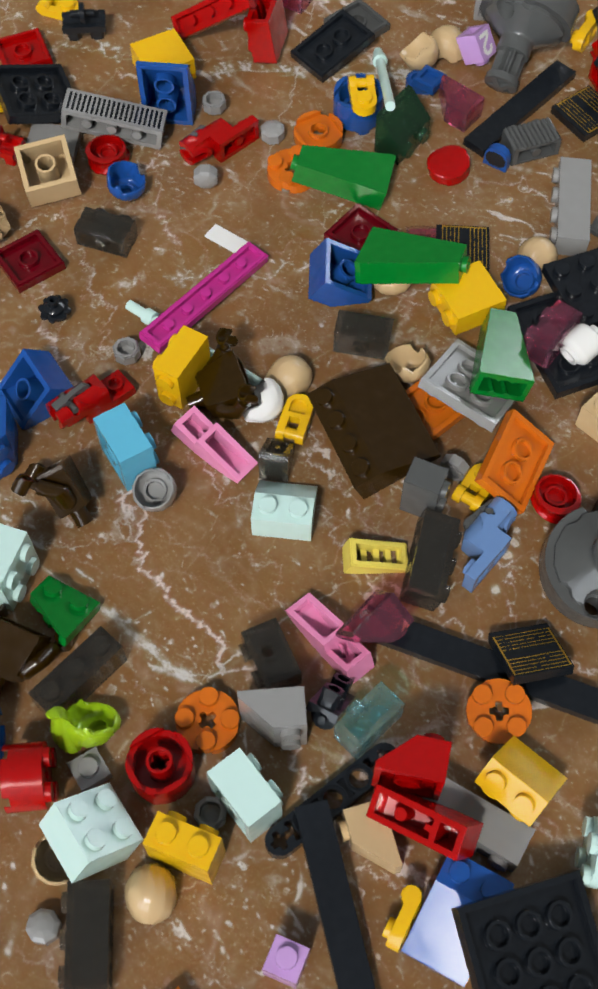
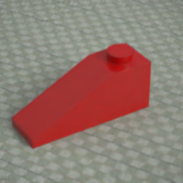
M381 783L376 784L366 817L455 861L473 857L484 824L452 808Z

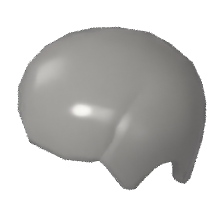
M162 468L146 469L135 478L132 485L133 499L139 507L146 511H164L172 505L177 496L175 479Z

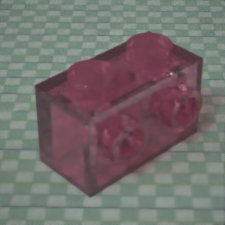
M559 299L551 308L547 306L539 318L540 322L536 326L532 324L524 335L529 360L547 369L560 353L565 337L579 324L583 313Z

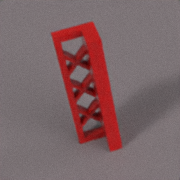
M204 0L171 16L174 29L183 41L247 12L256 6L254 0Z

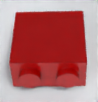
M254 0L256 7L249 10L248 15L244 17L243 21L244 31L248 34V50L252 52L254 63H277L288 34L283 1Z

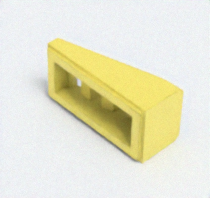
M349 538L342 547L343 572L346 574L407 573L409 571L407 544L405 542ZM391 551H395L396 563L391 561ZM367 552H370L371 561H367ZM379 552H383V562H380Z

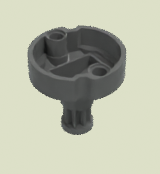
M482 0L480 4L481 15L500 37L496 47L497 54L484 79L486 85L502 93H515L519 85L518 78L522 68L528 62L533 49L556 47L560 42L566 43L570 39L579 16L580 9L577 1Z
M582 507L562 518L546 538L539 557V576L546 596L561 614L575 623L597 629L598 510L588 512ZM585 603L592 604L596 608L597 615L588 614L584 607Z

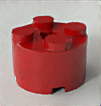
M151 728L139 734L130 745L125 761V769L134 790L141 798L153 805L168 804L179 800L190 790L195 782L196 765L191 747L183 735L176 731L165 730L164 728ZM162 762L163 765H166V768L160 770L156 764Z
M46 741L3 745L1 751L7 752V758L0 759V790L2 799L9 798L10 807H4L5 812L10 814L50 809L51 802H57L59 798L57 781H52V768L57 766L55 747L50 748Z

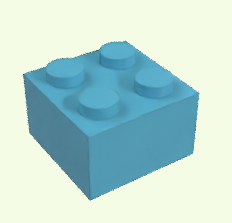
M125 402L93 418L101 449L126 490H132V485L138 474L146 469L156 468V464L160 463L154 451L157 448L154 439L149 432L144 434L140 428L143 426L140 417L135 410L130 412Z

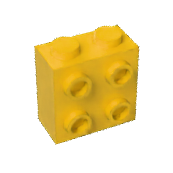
M174 28L130 44L132 62L135 67L136 61L188 64L192 78H196L195 59Z
M480 260L470 264L468 273H463L459 284H431L430 291L428 292L430 303L438 308L444 325L450 327L454 335L482 325L490 308L505 310L507 299Z
M183 325L177 334L174 333L171 336L165 351L155 358L152 369L154 371L158 397L164 404L168 406L174 405L183 410L188 403L186 397L194 394L198 389L195 376L211 358L208 336Z
M513 736L492 756L474 782L481 787L488 797L496 799L506 807L512 817L530 827L568 778Z
M171 810L167 814L157 811L142 843L149 858L212 885L226 853L222 837L218 836L219 831L205 824H200L199 828L186 823L187 818Z

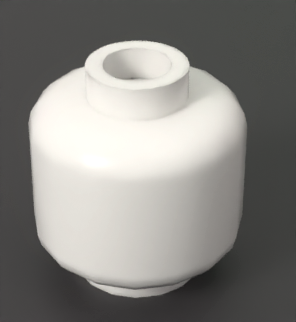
M579 323L563 336L560 352L570 364L587 365L598 355L597 326Z

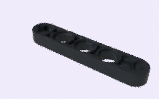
M388 743L375 745L299 806L322 801L327 793L337 792L341 795L343 802L336 809L330 808L334 821L342 815L343 809L352 807L375 788V786H371L373 772L370 767L375 765L376 760L379 758V753L384 756L395 749V747ZM360 771L366 774L368 777L367 785L363 788L352 786L349 781L352 773ZM294 810L266 833L265 848L268 854L275 859H285L302 847L301 838L296 840L294 834L286 840V849L283 850L281 847L274 849L272 847L275 835L282 838L290 832L286 826L291 823L294 832L300 836Z

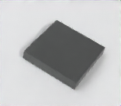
M355 0L324 18V23H326L344 9L375 34V38L390 30V23L363 0Z

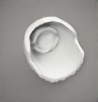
M265 377L264 382L255 386L256 390L254 393L258 397L259 405L247 409L243 414L246 422L265 423L274 420L282 412L284 395L281 387L274 379Z

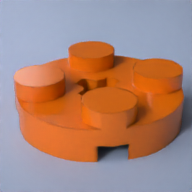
M317 110L306 112L296 120V126L293 130L294 142L300 146L340 148L343 139V124L332 113H329V116L322 115L321 111ZM314 131H318L322 134H314Z
M294 145L268 157L267 178L276 190L282 192L283 188L290 190L292 194H297L311 188L292 182L294 173L287 171L290 169L294 154L300 155L302 146Z
M502 678L489 679L476 686L468 698L466 718L472 731L482 740L493 745H505L513 736L519 738L525 733L532 719V706L529 697L520 685H512L510 680ZM496 703H502V707L508 710V714L503 715L501 721L496 720V716L489 712V709L494 708Z
M204 687L188 695L179 705L175 713L176 730L188 741L192 752L198 754L221 753L228 749L238 737L240 726L238 707L234 700L226 693L218 691L213 687ZM204 715L215 716L213 720L215 726L213 728L209 726L200 727L202 723L201 717Z

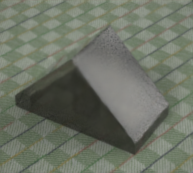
M271 438L266 439L258 454L259 479L288 483L295 450L294 442Z

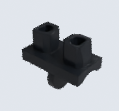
M79 2L78 10L62 12L63 35L67 34L70 41H79L82 39V33H90L91 38L94 40L103 39L104 32H106L105 10L85 9L84 2Z
M336 672L331 682H326L309 700L306 710L311 712L312 721L317 727L324 730L335 727L339 719L352 705L355 696L349 694L354 682L351 678Z

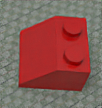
M425 733L424 736L417 734L376 760L371 786L376 787L377 783H381L415 796L438 801L446 780L452 742L445 741L443 736L435 733Z

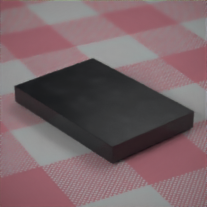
M342 9L292 49L290 54L296 62L324 83L374 42L376 38L371 30Z

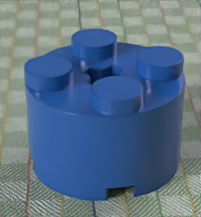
M357 73L355 75L356 78H364L368 74ZM348 75L342 77L335 84L333 114L341 120L343 129L356 132L359 135H366L380 123L383 112V95L380 82L375 77L377 107L372 115L366 117L356 115L352 111L348 91ZM359 88L358 91L366 90V88Z

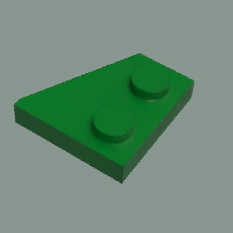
M51 576L43 580L30 593V603L37 612L42 614L43 621L48 628L53 627L59 635V643L64 647L71 642L100 610L99 601Z

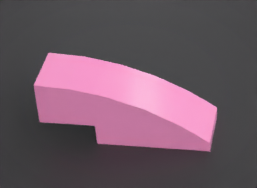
M195 406L177 420L171 429V432L195 454L237 484L258 464L217 422L213 424Z
M310 592L285 610L288 617L336 672L351 678L354 681L353 684L375 667L371 652L350 634L346 624Z

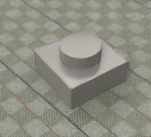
M96 746L67 763L82 792L95 788L113 778Z

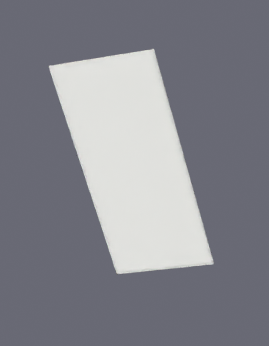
M217 224L204 235V237L233 253L248 242Z

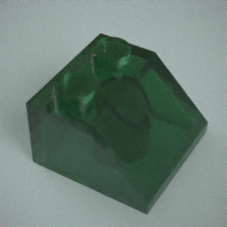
M410 85L394 98L396 107L393 111H387L384 107L377 113L374 151L396 155V165H399L405 158H409L420 144H424L430 136V117Z

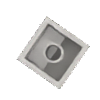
M304 686L237 691L240 718L274 747H281L283 750H296L301 748V745H307V715Z

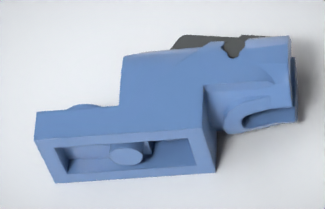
M499 496L487 501L463 521L465 532L463 534L461 550L471 560L462 571L465 574L462 587L471 593L508 551L512 539L507 535V532L518 514L508 501Z

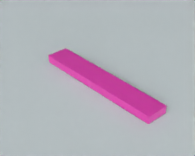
M248 241L139 332V339L159 354L167 348L168 342L174 333L177 334L183 325L191 328L265 265L268 262L269 255Z

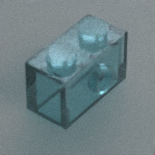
M381 681L362 700L356 699L347 708L346 715L334 725L333 737L357 760L402 717L405 703Z

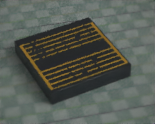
M588 85L552 106L550 113L582 142L598 134V93L591 86Z
M436 225V239L467 244V256L471 257V263L480 260L489 273V227Z
M547 623L489 633L488 643L512 685L573 674V663Z

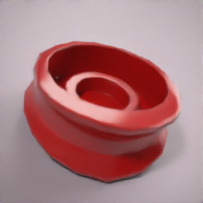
M100 135L91 140L85 148L88 164L96 174L107 175L108 167L118 161H128L130 158V152L125 142L115 135Z
M443 146L432 152L427 158L429 176L441 185L452 186L459 184L470 173V156L467 150L461 146Z
M548 474L538 480L530 498L537 514L544 520L558 524L562 518L572 511L579 509L582 503L581 493L577 485L570 478L559 474Z

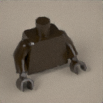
M220 328L216 334L217 347L203 369L195 376L200 391L187 396L186 399L190 408L195 406L201 409L206 406L215 418L240 419L247 409L256 407L259 404L258 397L254 393L256 387L251 385L243 362L233 349L231 350L230 346L234 347L237 345L238 339L236 336L231 335L232 329Z
M70 455L48 467L40 463H32L28 466L25 473L19 474L12 484L11 490L20 496H26L29 489L36 491V495L46 497L59 518H64L70 514L78 528L93 520L86 507L92 498L91 493Z
M1 604L0 694L6 680L23 682L26 679H31L52 663L61 652L71 650L74 638L64 647L59 643V635L55 632V642H50L51 637L6 618L8 615L5 604Z

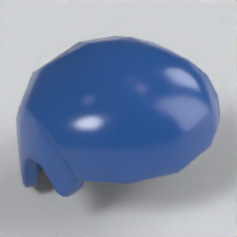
M118 161L108 167L106 177L107 188L114 197L121 201H132L138 199L145 192L146 178L144 174H140L136 163Z
M519 254L506 260V267L500 274L504 290L511 297L519 299L527 298L536 293L542 282L540 266L532 258Z

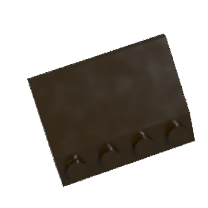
M390 363L333 379L307 394L353 487L363 499L404 478L409 471L414 457L428 462L441 457Z

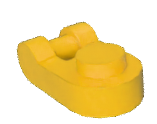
M40 0L36 5V10L42 16L62 21V12L78 10L79 2L77 0Z
M588 10L585 15V22L579 30H574L570 39L573 50L583 53L596 36V25L598 24L597 10Z
M374 74L365 75L364 78H356V75L348 76V91L352 111L359 116L366 117L372 115L377 107ZM359 88H366V90L358 91Z
M294 394L286 400L275 431V439L284 440L287 438L294 440L295 444L304 445L313 416V406L307 395ZM289 422L299 424L298 428L288 427Z
M482 463L475 464L470 468L451 497L457 503L463 502L470 506L469 509L473 512L477 511L490 496V493L474 481ZM469 489L476 492L477 495L475 496L469 493Z
M407 885L403 888L401 892L402 908L397 919L392 916L390 917L382 934L387 939L385 946L397 953L401 950L422 905V893L415 885Z

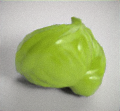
M82 698L78 699L76 703L67 709L61 706H54L46 712V717L51 721L50 733L54 743L65 753L69 754L77 753L82 747L91 748L103 745L109 741L121 725L119 712L112 706L99 702H86Z

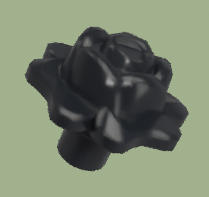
M60 295L44 298L43 304L38 306V310L41 312V319L48 320L51 324L65 321L67 319L66 315L72 312L68 306V299H61Z

